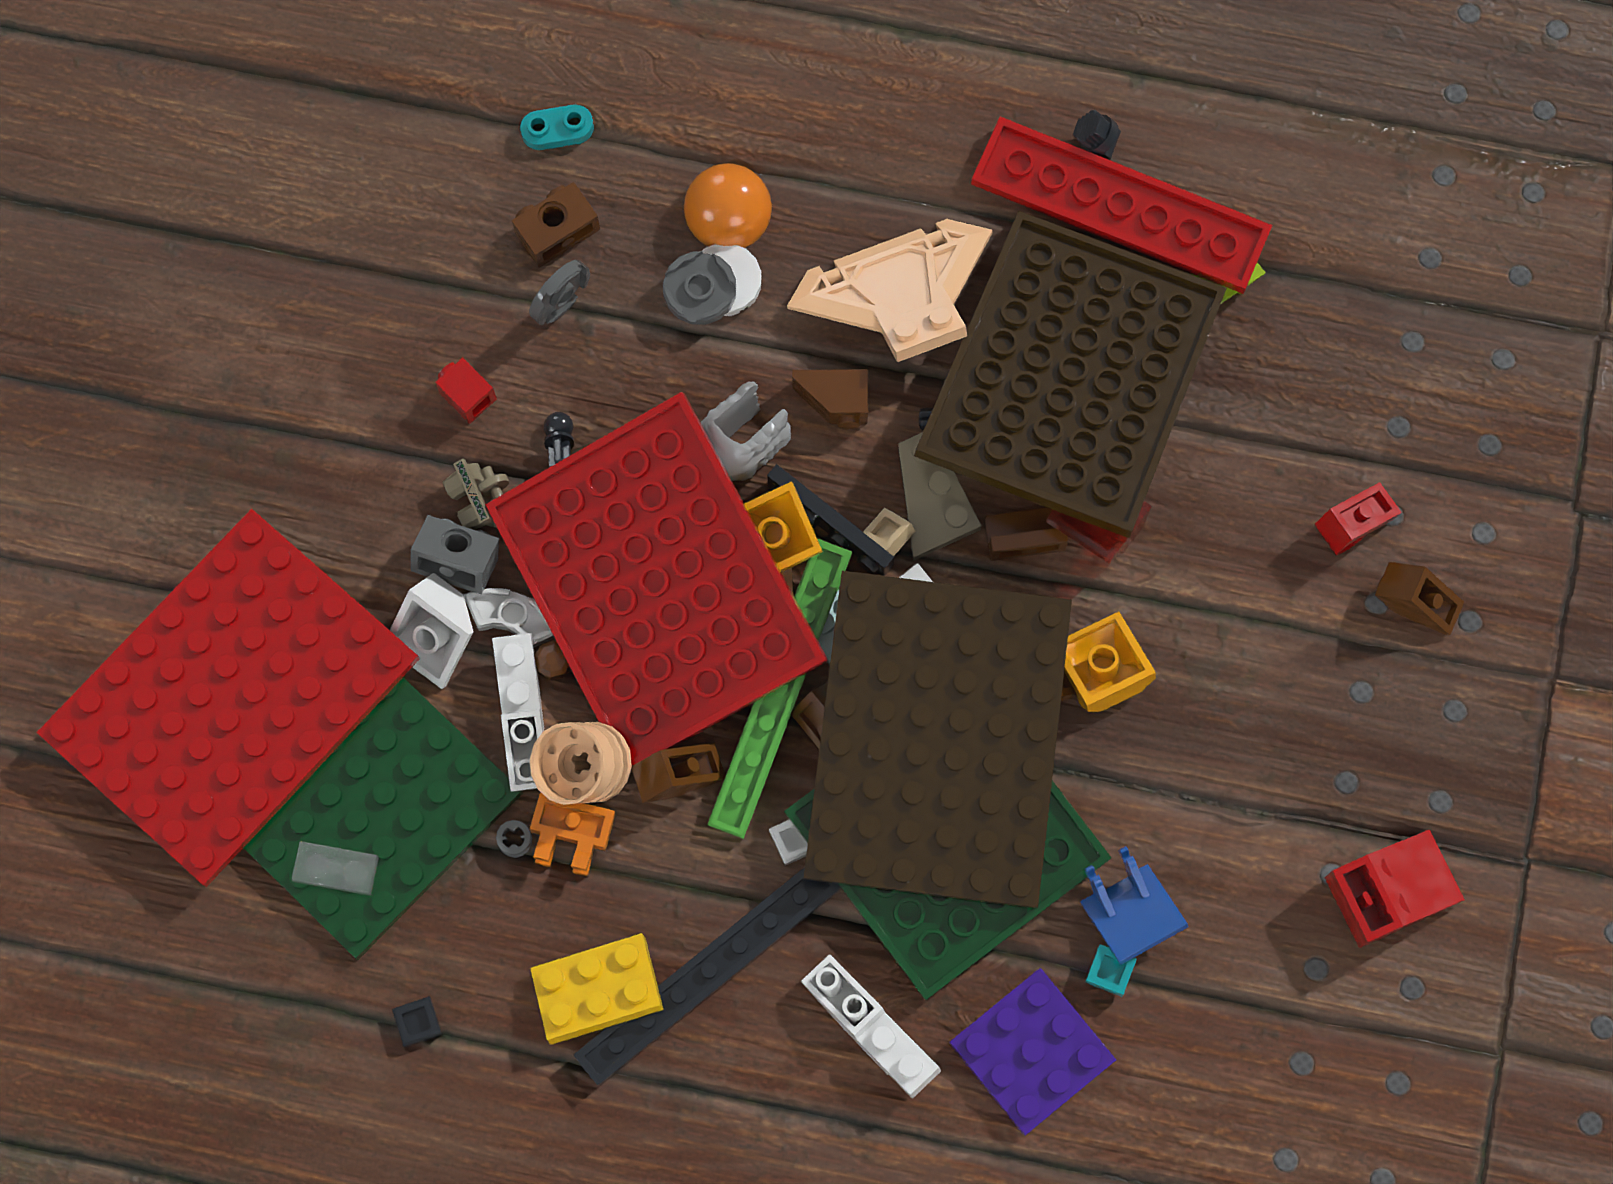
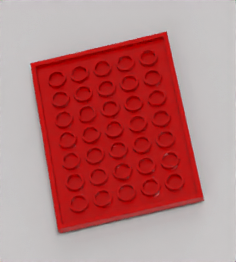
M683 392L678 393L485 504L597 720L600 723L612 726L624 737L630 749L632 766L660 750L675 747L828 661Z
M251 508L36 733L203 886L207 887L420 658Z

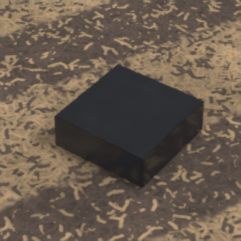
M430 996L392 1009L405 1048L443 1035Z

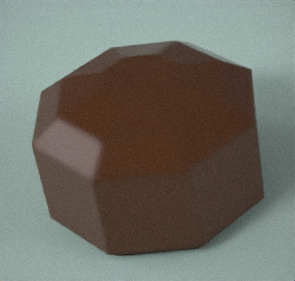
M557 641L540 645L534 656L538 674L550 681L566 677L570 666Z

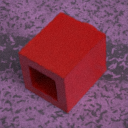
M463 357L456 364L451 362L446 365L438 374V380L435 382L440 395L469 424L497 400L493 387Z

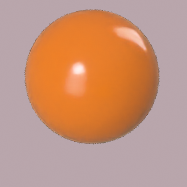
M730 163L714 165L702 171L690 184L684 201V214L690 231L701 243L708 247L715 244L722 246L738 245L743 248L750 246L763 235L768 227L772 213L771 197L762 179L752 170Z

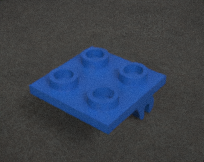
M1126 846L1118 851L1128 877L1105 889L1100 876L1096 875L1094 867L1090 865L1084 870L1094 894L1080 901L1120 965L1188 928V923L1149 865L1147 864L1138 869L1134 857L1130 856Z

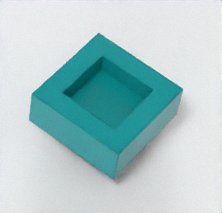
M1100 944L1085 983L1122 997L1137 958H1132L1120 965L1110 948Z

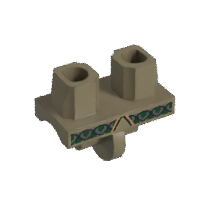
M465 459L457 461L453 464L456 471L442 483L447 494L452 499L458 500L467 495L470 500V505L458 511L457 516L462 526L473 530L485 525L496 528L497 526L485 504L503 494L502 490L510 483L507 475H494L491 466L480 469L478 463L467 464Z

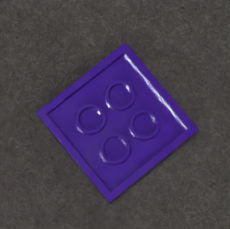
M1041 968L949 1042L1024 1136L1116 1061L1115 1057Z

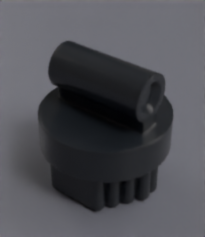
M1090 110L1089 113L1078 119L1073 136L1079 141L1080 147L1083 150L1111 160L1121 130L1118 128V124L1109 116L1101 115L1096 110Z

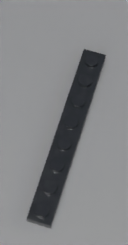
M804 867L658 986L664 1010L605 1028L573 1054L597 1086H601L841 890L838 883L803 879Z

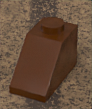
M867 369L792 370L793 389L827 422L838 424V427L844 429L858 428L860 424H867Z
M1396 562L1388 563L1375 593V596L1394 613L1444 635H1451L1464 604L1460 597L1425 566Z
M715 743L660 750L631 767L643 803L671 799L721 782L726 777Z

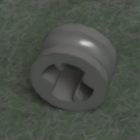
M507 821L497 831V845L509 857L523 856L532 846L531 832L520 821ZM519 830L524 832L525 835L520 836L522 841H524L520 847L515 844L509 848L505 846L504 843L508 842V839L505 837L507 832L517 833Z

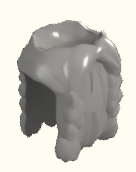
M755 382L742 384L736 393L730 395L725 401L720 402L716 408L710 410L707 417L700 422L731 481H744L752 478L758 469L773 459L774 455L779 452V449L786 446L791 440V425L787 422L788 413L785 409L778 412L746 443L740 444L730 439L743 424L751 420L760 410V404H758L759 396H756V391L759 387Z

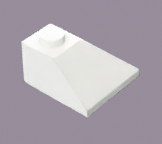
M435 573L408 591L390 628L394 635L419 656L420 660L413 668L441 689L446 687L473 634L464 595Z

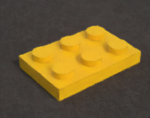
M642 933L530 968L546 1038L550 1045L664 1010L646 938Z

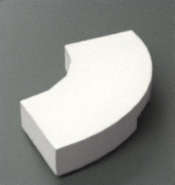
M502 588L484 589L482 595L475 592L464 594L466 603L479 631L496 628L508 630L515 635L531 633L533 648L555 639L533 598Z

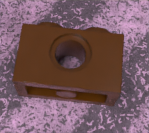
M574 182L566 187L561 185L549 192L545 200L535 206L532 204L525 206L516 214V218L512 220L516 236L538 268L600 230L598 215ZM553 217L563 219V222L556 227H549L545 224L547 220Z

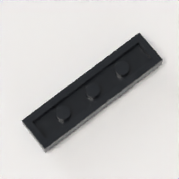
M776 464L767 475V485L770 487L768 492L793 482L812 528L818 525L828 533L827 539L833 545L852 551L858 557L856 559L857 563L868 573L874 574L877 572L881 576L887 575L894 566V556L779 465Z

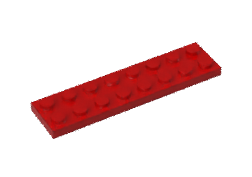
M1001 116L971 180V185L1242 294L1246 290L1273 226Z

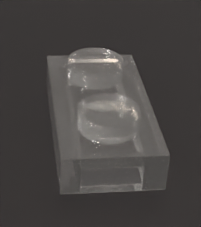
M300 841L291 880L298 883L371 896L379 857L375 854Z

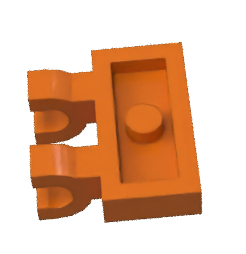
M540 792L530 826L531 833L540 835L533 856L536 859L535 864L551 867L556 840L559 839L577 844L571 864L572 872L588 877L594 848L606 851L616 815L615 811L585 803L563 805L549 800Z

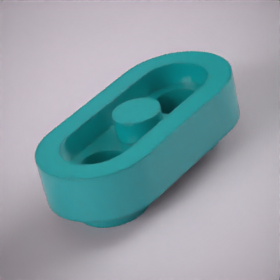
M568 105L533 111L523 118L520 125L524 143L534 150L581 144L591 137L594 130L591 113L581 105ZM572 118H579L581 120L577 125H570L568 123ZM536 124H543L545 126L541 131H534L532 129Z

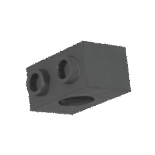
M428 515L411 548V571L427 577L435 573L448 584L482 595L498 561L499 538L491 536L482 530H473L457 525L449 519H439Z

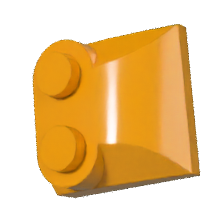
M789 482L744 503L781 574L823 552L793 482Z
M1119 611L1068 636L1064 672L1076 691L1079 704L1087 712L1106 710L1139 694L1156 679L1154 668Z

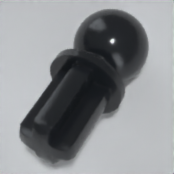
M563 412L551 413L544 422V431L547 435L544 440V446L549 451V467L569 457L571 449L574 447V438L571 435L574 428L573 421L569 415Z

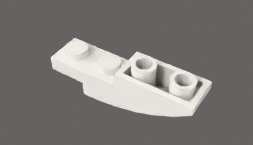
M532 634L492 638L511 791L534 789L537 787L531 776L530 756L534 743L544 731V722Z
M830 954L801 981L857 1044L912 1099L941 1072L939 1066L885 1013L879 1003Z

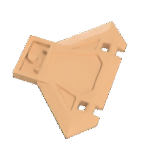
M945 219L935 223L938 230L927 235L922 229H918L834 260L835 269L823 272L820 266L807 270L787 308L881 332L897 362L967 337L966 326L957 312L954 303L993 233L992 229Z

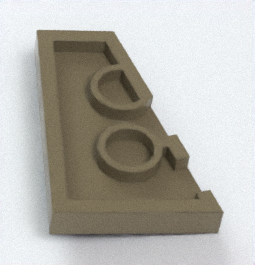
M922 433L898 443L907 520L916 531L910 537L913 561L981 530V524L954 471L914 457Z

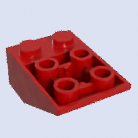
M1430 830L1365 855L1332 870L1324 877L1359 948L1465 900Z

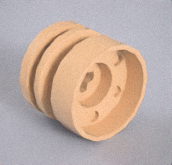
M600 722L555 724L542 732L534 743L530 756L531 776L537 789L549 800L563 805L609 800L619 794L628 782L632 767L630 749L624 737L612 726Z

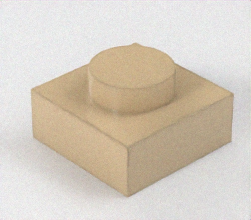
M884 508L863 532L894 556L916 531L909 521Z

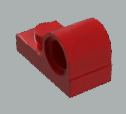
M1379 482L1332 507L1314 525L1337 556L1352 548L1372 531L1394 520L1402 512Z

